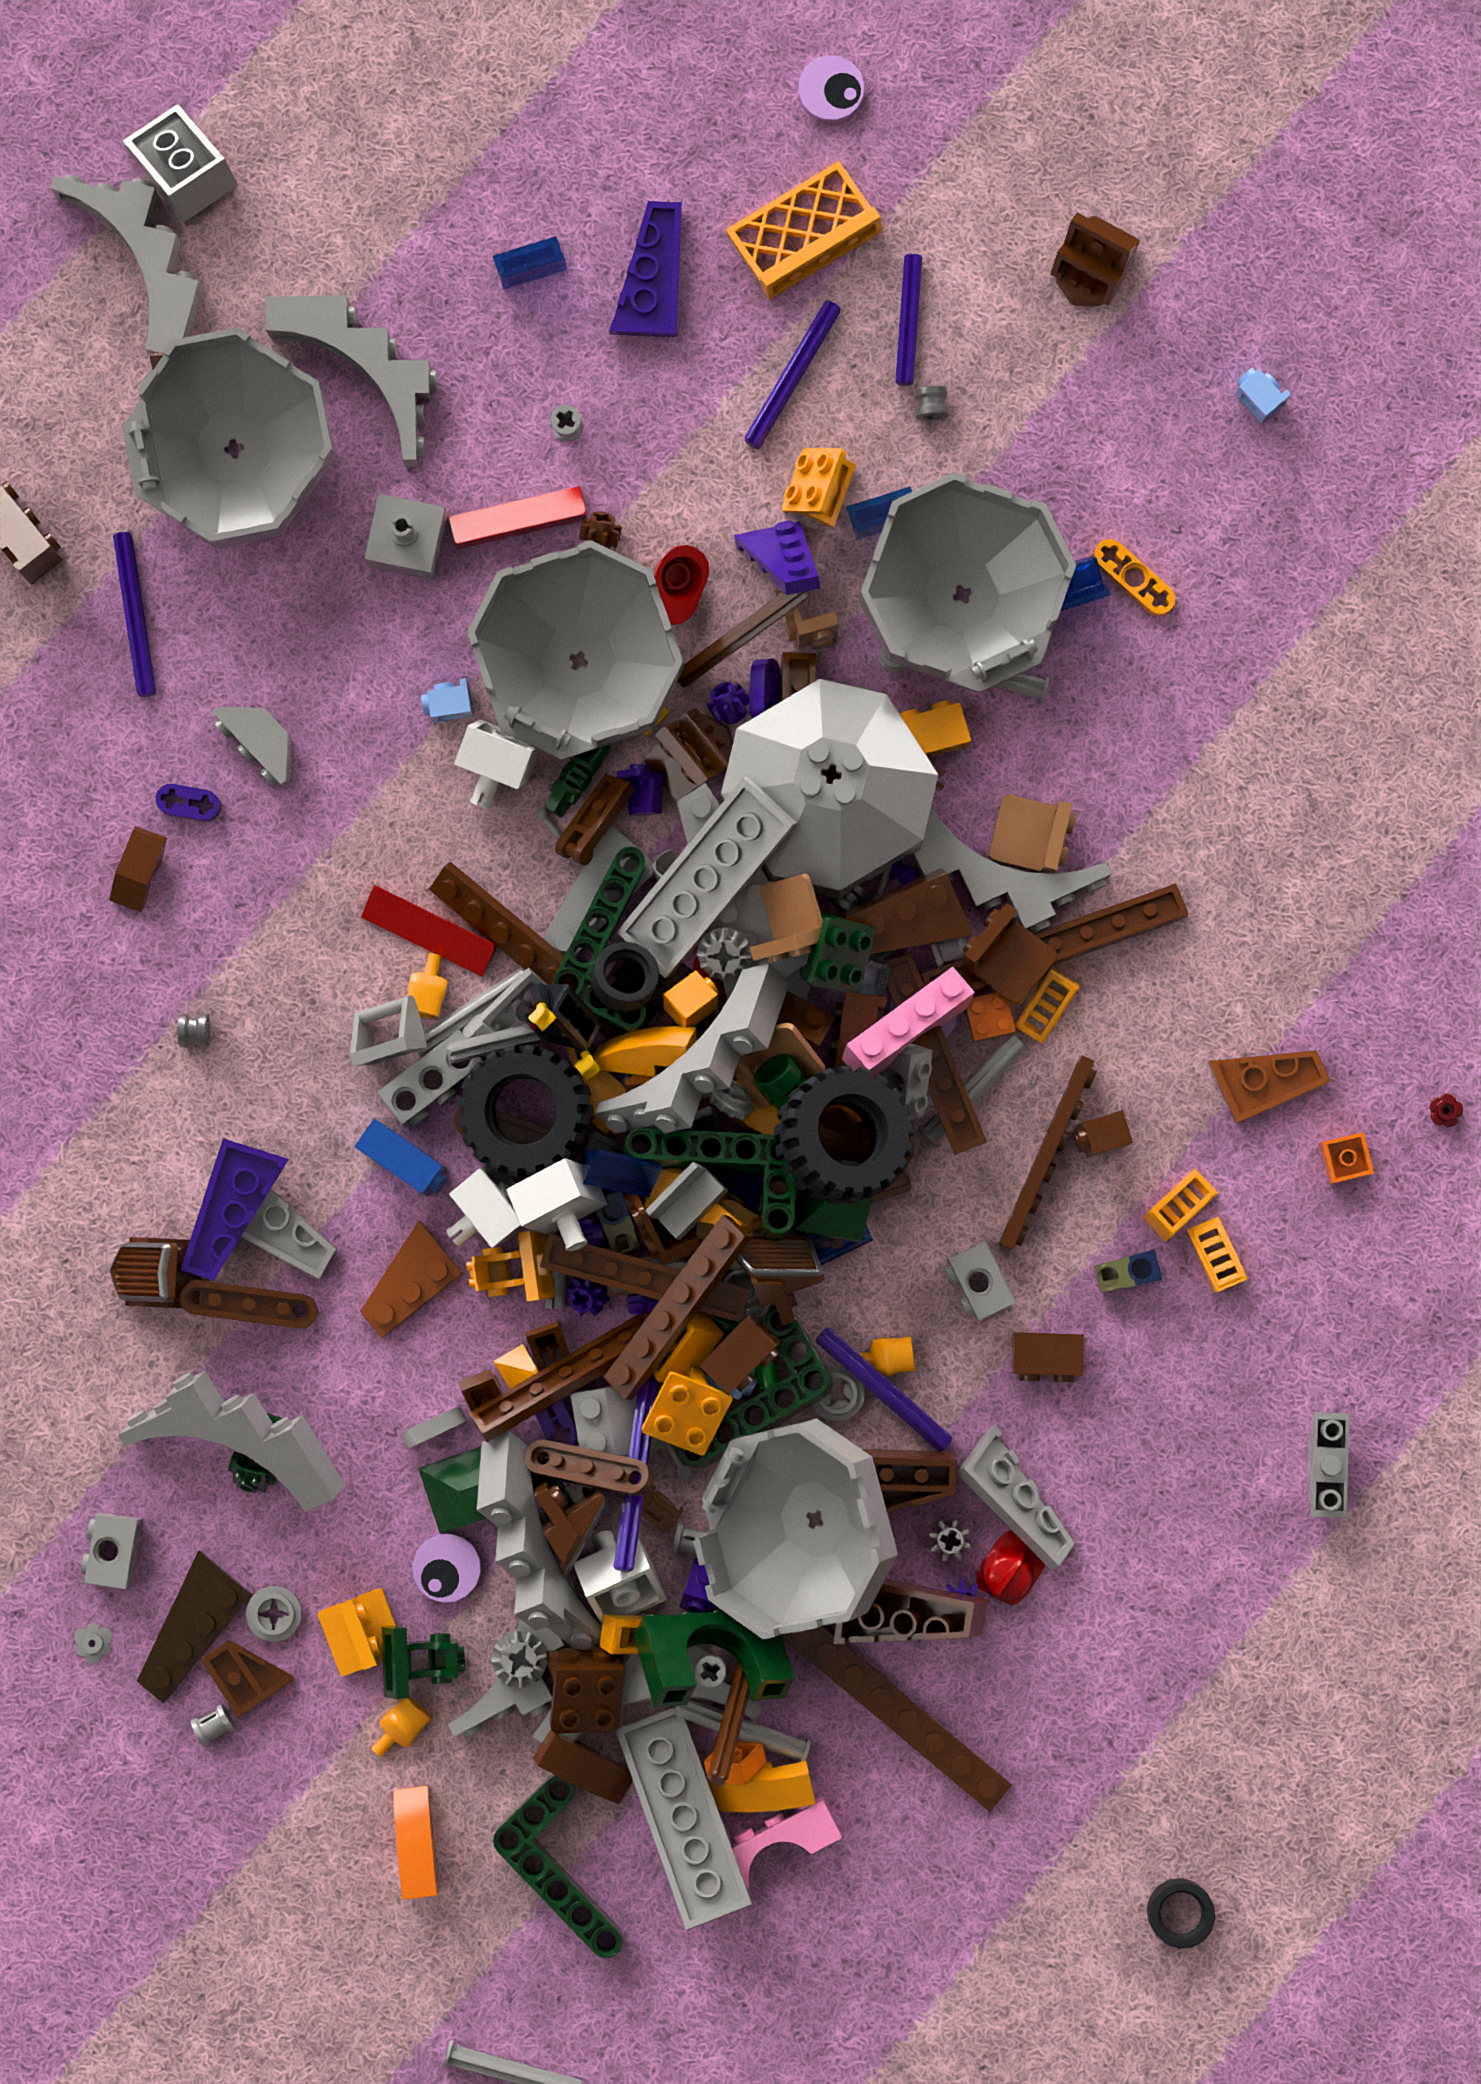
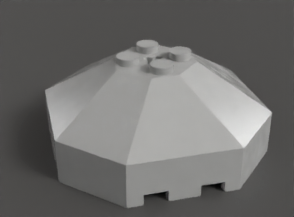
M239 327L170 340L163 351L164 355L154 370L151 369L138 387L139 396L142 399L122 427L135 495L214 548L283 535L336 457L324 392L319 381L293 366L288 360L270 348L251 338L248 333ZM236 440L238 445L244 446V450L239 452V457L233 459L230 453L225 454V448L230 447V441Z
M953 472L892 501L860 592L859 602L888 661L980 693L1041 664L1076 568V563L1045 503L1036 500L1031 502L1013 495V492L990 484L985 486L968 480L967 476ZM961 586L963 590L969 589L971 591L967 604H963L961 600L955 601L953 599V596L957 593V587Z
M591 540L579 543L577 547L560 553L555 551L531 559L530 563L515 568L510 566L498 570L467 631L500 730L560 760L653 730L684 669L683 659L672 632V627L652 570ZM580 652L584 653V660L588 663L586 668L580 666L578 670L572 669L573 662L569 660L570 656H578Z
M818 679L736 729L721 791V804L742 778L748 777L798 823L762 866L770 882L773 883L805 873L811 879L815 894L840 899L850 893L856 886L866 880L870 881L888 870L894 863L921 850L938 773L887 694ZM830 766H835L836 773L841 774V779H834L833 784L826 783V777L821 775L822 770L828 771Z
M818 1419L731 1439L702 1496V1507L706 1512L710 1532L696 1536L693 1542L699 1566L705 1565L709 1585H706L705 1589L708 1600L761 1639L810 1630L833 1623L847 1622L868 1613L898 1556L873 1457ZM819 1510L822 1513L820 1518L824 1521V1524L813 1527L811 1525L813 1519L809 1514L810 1512L816 1513Z

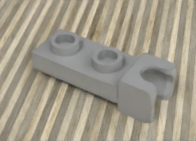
M528 967L481 1015L477 1014L463 1028V1035L468 1039L522 1026L525 1022L518 1020L516 1015L518 1004L524 1001L525 993L535 984H548Z

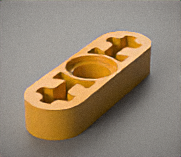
M1106 539L1097 545L1093 555L1095 565L1149 614L1161 617L1167 615L1172 610L1175 604L1173 590L1120 542L1114 539ZM1103 548L1106 551L1112 548L1115 549L1117 552L1114 557L1121 564L1124 558L1129 561L1121 569L1119 575L1114 572L1118 568L1115 562L1109 560L1107 563L1103 562L1102 557L1104 553L1101 551ZM1131 569L1140 571L1144 577L1143 583L1138 587L1129 586L1125 581V573ZM1149 581H1152L1155 585L1150 590L1157 596L1164 593L1167 596L1165 603L1168 606L1159 605L1156 608L1152 605L1154 601L1152 595L1147 592L1143 598L1139 593L1146 589Z

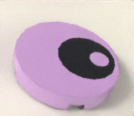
M826 55L814 59L804 68L799 78L798 97L802 108L810 117L818 121H827V123H838L849 119L858 111L864 97V81L860 70L851 61L841 56Z
M454 1533L437 1534L427 1539L416 1551L412 1563L413 1578L419 1590L428 1598L442 1603L456 1602L469 1595L477 1585L481 1574V1558L475 1546L464 1537Z

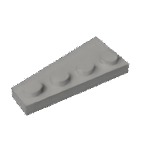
M611 824L594 848L591 862L582 868L543 937L544 940L564 956L615 855L624 847L631 846L637 848L613 824ZM644 853L645 866L643 875L632 897L654 874L653 862ZM625 858L620 862L621 868L626 872H633L639 867V864L633 858ZM609 888L604 893L606 899L611 902H618L624 897L622 891L618 888ZM594 918L589 923V926L594 932L599 933L607 924V921L603 918ZM583 948L577 949L574 953V957H576Z
M272 1189L241 1236L320 1280L337 1251L329 1241Z
M995 1424L985 1432L959 1468L957 1474L1050 1570H1053L1061 1565L1075 1543L1052 1508L1044 1506L1037 1492L1039 1491L1032 1478L1030 1480L1026 1479L1017 1465L1020 1462L1013 1449L1007 1450L999 1438L1003 1434Z

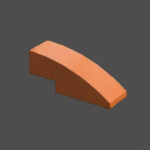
M428 1785L394 1789L395 1830L402 1900L437 1896L439 1885Z

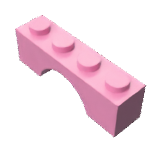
M951 967L846 1045L842 1060L847 1066L852 1067V1071L859 1067L866 1068L871 1071L870 1077H875L890 1066L895 1058L922 1034L936 1026H944L967 1009L975 992L954 967Z
M822 1796L815 1800L816 1804L796 1808L797 1810L786 1816L780 1811L764 1820L766 1826L756 1832H753L752 1828H748L733 1837L735 1843L731 1845L747 1888H749L751 1863L764 1847L776 1842H791L813 1854L842 1838V1834Z

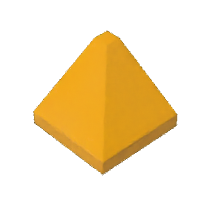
M523 1344L494 1361L509 1389L539 1372Z

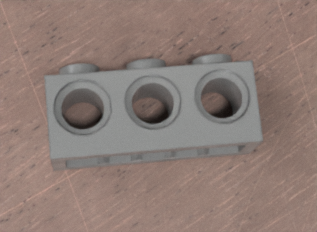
M457 1030L377 1092L402 1125L406 1126L411 1123L415 1127L430 1115L427 1109L438 1102L442 1106L457 1094L454 1088L464 1082L465 1078L471 1077L473 1074L471 1069L477 1062L484 1061L481 1057L470 1059V1063L466 1068L457 1069L453 1066L452 1062L448 1059L446 1046L449 1043L466 1039L460 1030ZM431 1072H440L443 1076V1084L436 1090H430L425 1085V1079ZM407 1092L413 1093L416 1098L415 1106L409 1111H402L398 1106L399 1097Z

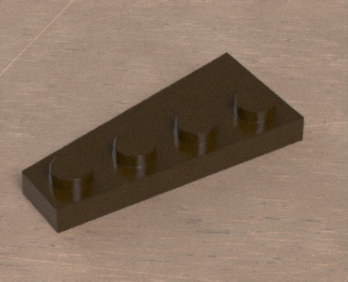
M200 1550L196 1554L137 1679L140 1685L162 1703L169 1698L252 1596L248 1589Z

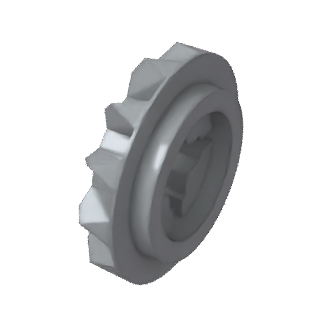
M721 927L711 930L702 938L698 947L697 956L700 962V969H704L710 978L720 979L723 982L733 979L738 980L741 971L749 968L752 962L749 941L742 933L732 928ZM723 943H725L727 953L735 956L729 958L725 967H723L722 959L714 955L720 952Z
M732 1080L728 1089L705 1093V1096L710 1099L711 1105H715L719 1108V1112L723 1111L731 1118L735 1116L743 1120L746 1116H750L754 1110V1103L749 1093L734 1080Z
M828 1367L827 1369L833 1379V1387L836 1388L845 1380L843 1393L851 1401L848 1403L845 1400L841 1401L838 1399L829 1407L827 1406L831 1398V1394H829L812 1406L825 1419L831 1421L847 1420L860 1410L865 1396L864 1386L844 1367ZM818 1373L813 1379L810 1387L811 1391L819 1390L823 1386L824 1378L821 1373Z
M279 1586L265 1587L256 1592L250 1599L246 1610V1619L251 1631L260 1639L269 1642H278L290 1637L298 1629L302 1616L299 1599L289 1589ZM273 1599H275L278 1610L289 1613V1615L278 1618L275 1629H273L270 1617L260 1615V1612L271 1609Z
M514 1631L504 1635L496 1643L491 1663L496 1676L506 1685L523 1688L534 1684L541 1678L547 1666V1652L541 1640L532 1633ZM525 1645L527 1646L525 1659L534 1666L521 1665L513 1673L514 1667L512 1666L514 1661L505 1652L517 1654Z

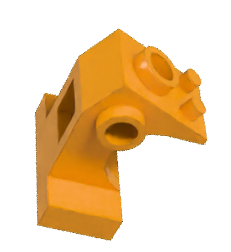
M538 1231L518 1233L519 1251L503 1253L502 1247L482 1249V1256L471 1257L472 1262L466 1263L471 1278L469 1279V1287H475L476 1291H487L488 1297L508 1295V1288L525 1285L527 1301L556 1298L553 1277L551 1275L552 1270L540 1267L547 1242V1234ZM521 1258L524 1278L511 1280L508 1260Z

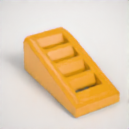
M1051 966L1014 1026L1043 1044L1080 988V984ZM1052 980L1068 990L1065 996L1049 986ZM1045 992L1060 1001L1058 1007L1041 997ZM1038 1004L1053 1014L1052 1017L1048 1019L1034 1010L1035 1005ZM1029 1015L1046 1025L1043 1031L1026 1021Z
M1195 1168L1153 1206L1143 1218L1166 1242L1209 1203L1218 1192ZM1192 1182L1203 1194L1204 1198L1199 1200L1186 1185ZM1180 1191L1194 1205L1192 1209L1177 1195ZM1169 1201L1184 1215L1181 1219L1167 1205ZM1159 1210L1168 1218V1220L1173 1224V1226H1171L1164 1219V1217L1158 1212Z
M1219 1217L1186 1230L1213 1293L1248 1279ZM1216 1229L1217 1236L1200 1242L1199 1235ZM1218 1242L1222 1243L1224 1248L1206 1254L1204 1248ZM1227 1254L1229 1261L1212 1267L1210 1261ZM1231 1267L1233 1268L1234 1274L1218 1280L1217 1273Z
M605 1614L603 1616L600 1648L610 1654H639L634 1635L643 1616ZM630 1628H633L631 1642H628Z

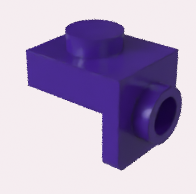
M630 764V770L617 771V778L630 781V784L635 789V792L629 799V815L646 816L662 814L663 773L650 771V766L645 764Z
M696 1557L694 1558L679 1607L687 1612H714L716 1605L708 1600L705 1586L709 1585L705 1565L699 1566L698 1558Z

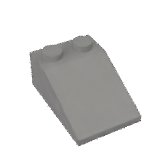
M178 104L123 140L135 160L183 223L238 186L225 158Z
M659 1382L658 1394L664 1382ZM613 1386L570 1394L579 1447L620 1456L628 1455L637 1395L633 1400L624 1399ZM652 1437L650 1450L666 1447L662 1440Z

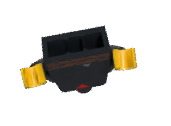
M537 983L525 993L524 1001L520 1002L517 1006L516 1015L518 1020L526 1022L545 1042L574 1048L577 1059L580 1060L574 1066L583 1078L588 1081L600 1071V1067L592 1057L591 1043L599 1031L602 1021L568 984L544 985Z

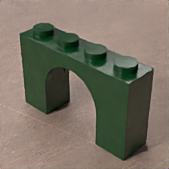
M723 1610L708 1613L684 1612L674 1615L651 1614L643 1616L634 1635L654 1707L688 1704L696 1687V1682L687 1649L700 1644L721 1647L738 1660L744 1671L752 1701L784 1699L795 1679L781 1635L761 1639Z

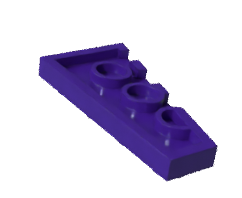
M648 201L634 253L627 270L625 283L617 303L616 313L609 330L610 335L677 337L682 202Z
M783 521L771 528L734 535L737 549L739 551L745 550L746 557L751 562L756 561L760 571L769 573L770 580L786 595L820 589L819 576L800 522Z
M223 1138L180 1269L181 1271L215 1280L289 1161L288 1158Z

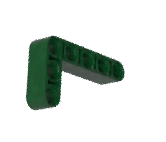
M631 846L620 849L615 855L553 979V984H559L564 978L574 979L578 984V988L575 991L576 994L603 1023L624 1033L637 1031L642 1028L646 1017L644 1005L636 1009L640 1019L633 1024H628L621 1019L620 1013L622 1011L613 1010L608 1006L600 1009L595 1008L591 1005L589 999L594 994L591 976L595 961L601 951L606 948L643 875L645 866L644 855L639 849ZM625 858H633L637 861L639 867L633 872H626L621 868L620 862ZM609 888H618L622 891L624 897L618 902H611L606 899L604 893ZM594 918H603L607 921L609 927L604 932L598 933L590 928L589 923ZM579 948H588L593 953V958L587 963H581L575 959V951Z
M650 1128L635 1129L627 1136L625 1156L634 1166L686 1169L692 1162H695L712 1171L762 1173L761 1231L766 1238L773 1241H781L791 1232L795 1211V1185L793 1183L796 1177L792 1173L786 1176L782 1169V1166L786 1164L785 1160L777 1161L770 1153L771 1150L781 1143L780 1138H775L771 1134L690 1130L664 1133L660 1129ZM637 1141H643L650 1146V1150L645 1154H638L633 1151L631 1146ZM671 1143H679L684 1147L685 1152L680 1156H674L668 1153L666 1147ZM711 1144L716 1146L720 1153L716 1157H706L703 1155L701 1148ZM741 1146L749 1147L754 1152V1156L750 1159H741L736 1154V1149ZM779 1181L786 1185L788 1191L783 1195H777L770 1190L769 1185ZM779 1215L785 1219L787 1225L782 1229H775L770 1226L768 1219L771 1216Z
M776 1306L767 1311L764 1319L765 1326L781 1341L776 1347L792 1375L726 1413L705 1455L700 1460L693 1461L690 1457V1451L679 1447V1455L684 1463L695 1468H705L721 1459L729 1442L722 1443L719 1438V1432L724 1426L731 1425L734 1428L733 1439L768 1431L831 1393L833 1389L832 1376L800 1319L794 1312L796 1321L791 1322L784 1331H776L774 1327V1322L779 1316ZM797 1344H805L807 1348L806 1356L800 1361H794L791 1357L792 1348ZM821 1373L824 1378L823 1386L819 1390L811 1391L808 1387L810 1376ZM784 1391H792L794 1395V1402L788 1408H781L778 1403V1398ZM761 1408L764 1412V1419L759 1425L752 1426L749 1423V1414L753 1409Z
M552 1774L498 1827L493 1838L494 1847L596 1955L602 1958H611L621 1949L623 1935L620 1927L535 1839L571 1802L575 1794V1785ZM561 1780L567 1783L569 1794L562 1798L554 1796L550 1790V1785L554 1781ZM531 1805L541 1807L544 1811L543 1820L531 1822L526 1817L525 1810ZM505 1830L515 1831L519 1836V1843L513 1847L504 1845L501 1841V1833ZM536 1855L542 1859L544 1867L538 1872H532L526 1868L525 1859L528 1856ZM557 1880L564 1882L568 1888L567 1894L563 1897L553 1896L549 1891L550 1883ZM578 1906H586L592 1912V1918L587 1922H579L574 1918L573 1910ZM604 1931H608L615 1935L617 1942L612 1947L606 1948L599 1944L597 1936Z

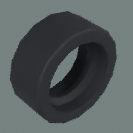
M631 942L614 943L601 951L592 969L591 985L594 994L602 1004L613 1010L632 1011L639 1009L649 1002L658 984L659 968L656 959L646 948ZM620 959L637 964L645 974V983L642 989L632 994L620 993L614 990L605 979L607 966L611 962Z
M1177 1878L1165 1881L1153 1891L1147 1905V1916L1154 1933L1165 1944L1179 1949L1192 1948L1203 1942L1212 1932L1215 1922V1909L1208 1893L1196 1882ZM1184 1892L1197 1899L1201 1907V1918L1194 1930L1184 1934H1177L1164 1926L1160 1911L1167 1897L1174 1893Z

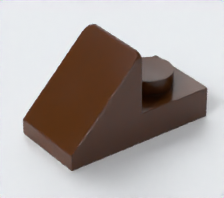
M491 1369L458 1382L471 1411L503 1393L496 1375H493Z

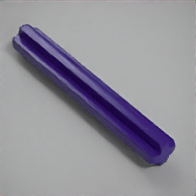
M906 254L904 256L895 379L896 384L901 386H911L914 381L922 256L919 254Z

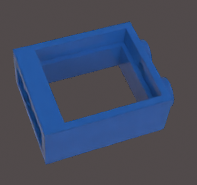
M375 1118L354 1146L425 1196H429L431 1192L438 1194L448 1179L444 1175L447 1170L445 1166Z

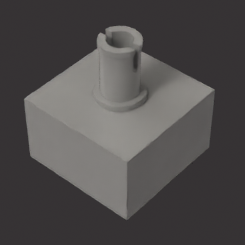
M378 493L364 557L367 566L434 580L448 517L445 507Z

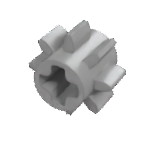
M953 1519L951 1526H945L939 1520L938 1525L941 1529L938 1533L929 1532L928 1534L935 1538L937 1543L930 1550L934 1552L941 1549L943 1551V1561L948 1559L949 1554H954L959 1560L962 1559L959 1552L961 1548H971V1545L963 1539V1536L969 1533V1529L957 1530V1519ZM950 1531H955L954 1536L959 1540L958 1545L954 1544L950 1546V1549H945V1543L941 1541V1536H946Z

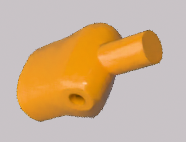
M428 954L424 973L416 972L411 974L408 986V996L412 995L415 998L420 1018L431 1020L439 1019L441 1005L448 985L446 979L437 976L441 962V956L437 954Z
M911 1336L876 1338L871 1342L870 1352L859 1353L885 1377L899 1373L915 1372Z
M410 1695L409 1698L401 1699L379 1721L380 1727L385 1734L372 1746V1750L382 1757L394 1743L402 1747H409L421 1730L432 1720V1716Z

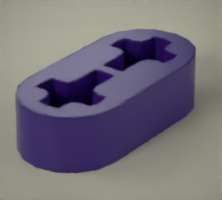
M774 658L758 659L752 663L749 710L752 719L780 703L781 672L779 664Z
M166 784L156 794L158 808L170 816L210 822L221 811L219 798L208 790L177 784ZM171 791H176V796L186 800L185 805L174 803L172 809H168V804L163 801L164 796H170ZM205 797H209V802L214 805L213 810H207L205 815H201V810L198 807L191 806L192 801L203 802Z
M563 1398L553 1404L555 1417L551 1418L546 1409L535 1414L547 1440L554 1441L552 1435L556 1433V1428L552 1421L558 1419L563 1429L569 1427L571 1430V1434L567 1436L569 1442L566 1444L573 1445L577 1439L576 1426Z

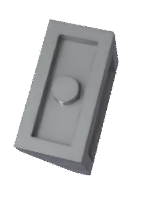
M412 995L354 1014L350 1050L353 1067L377 1064L427 1048L416 1000ZM401 1012L399 1038L374 1045L369 1022Z

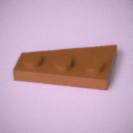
M1317 1050L1207 1061L1235 1124L1331 1082Z
M419 1220L360 1312L378 1335L383 1338L463 1273Z

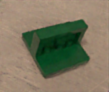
M820 912L823 920L818 943L811 945V952L807 959L803 979L807 981L808 985L859 993L873 945L876 927Z

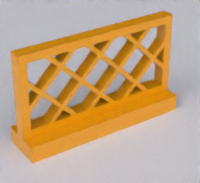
M837 161L725 230L761 284L768 300L881 233L882 224L881 216L874 206L871 208L840 161ZM838 173L843 181L841 193L823 190L825 180ZM804 193L816 196L813 210L795 207L797 197ZM821 197L839 200L836 214L818 211ZM844 201L857 203L863 210L854 217L841 215ZM774 211L788 213L785 226L780 227L767 224L768 215ZM793 214L811 217L807 231L790 228ZM816 218L833 221L832 230L825 235L813 233ZM746 228L759 230L756 244L742 242L737 234ZM764 232L782 234L779 249L761 246ZM787 236L804 238L803 248L797 252L784 250ZM748 251L754 252L753 257L750 255ZM759 253L777 256L775 265L762 272L757 265Z

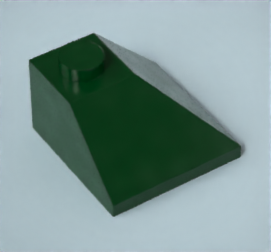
M843 1159L835 1160L840 1164L850 1167L862 1164L861 1162ZM808 1188L802 1191L798 1189L793 1232L859 1243L862 1241L873 1196L858 1203L848 1204L843 1202L835 1205L828 1204L827 1198L818 1201L809 1197L811 1190Z
M481 1447L418 1468L439 1533L487 1519L477 1511Z

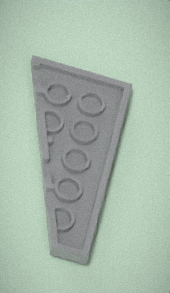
M706 783L677 801L687 844L691 842L720 806ZM761 868L711 927L710 931L721 927L735 929L747 938L751 947L774 940L760 893L761 886L770 882ZM723 943L720 952L716 954V957L722 959L723 967L726 966L729 958L735 957L727 953L725 943ZM789 951L787 952L789 958L770 964L783 978H786L806 965L809 953L791 958ZM767 957L754 961L752 958L749 968L769 963ZM737 979L723 982L727 999L732 994L738 981Z

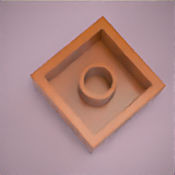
M998 992L972 998L969 1007L965 1009L973 1043L1016 1032L1009 1001Z
M1364 1132L1319 1143L1329 1184L1374 1174Z
M738 1740L729 1778L725 1783L742 1786L751 1780L766 1763L763 1744ZM714 1751L704 1761L707 1776Z

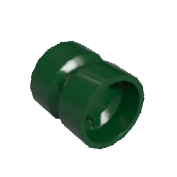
M785 1053L769 1058L758 1068L754 1075L755 1084L765 1097L770 1099V1103L777 1112H779L780 1107L787 1103L786 1098L798 1088L800 1084L808 1080L791 1056Z

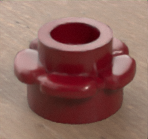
M1442 1094L1439 1098L1435 1097L1429 1106L1431 1111L1430 1117L1438 1126L1452 1127L1459 1122L1458 1118L1463 1115L1461 1102H1457L1456 1097L1452 1094ZM1445 1107L1449 1108L1448 1114L1443 1112Z

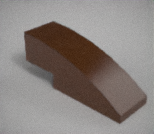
M551 1729L533 1757L535 1763L540 1768L616 1804H620L633 1782L631 1773L625 1766L579 1741L575 1742L563 1734L551 1731Z

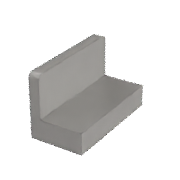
M692 1162L645 1212L650 1217L658 1219L676 1239L681 1240L728 1190L705 1166Z

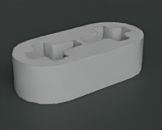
M458 1406L401 1433L407 1448L410 1449L467 1422L461 1406Z

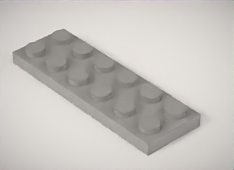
M748 777L742 778L623 923L617 933L626 942L637 943L646 948L656 959L659 973L664 978L671 977L798 823Z
M675 1706L616 1730V1734L685 1929L689 1931L753 1906L687 1720L675 1715Z

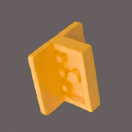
M804 448L796 460V469L791 483L785 491V500L781 510L786 513L803 514L826 527H834L856 464L845 459L846 451L841 448Z
M691 1366L686 1377L671 1371L668 1373L642 1426V1432L703 1456L732 1402V1396L707 1385L704 1371Z
M382 1588L374 1589L318 1612V1618L341 1676L349 1675L361 1669L366 1670L383 1661L381 1627L397 1625Z

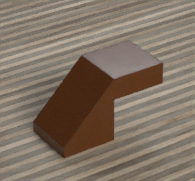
M135 826L115 872L109 901L142 912L147 902L152 877L161 866L167 837Z

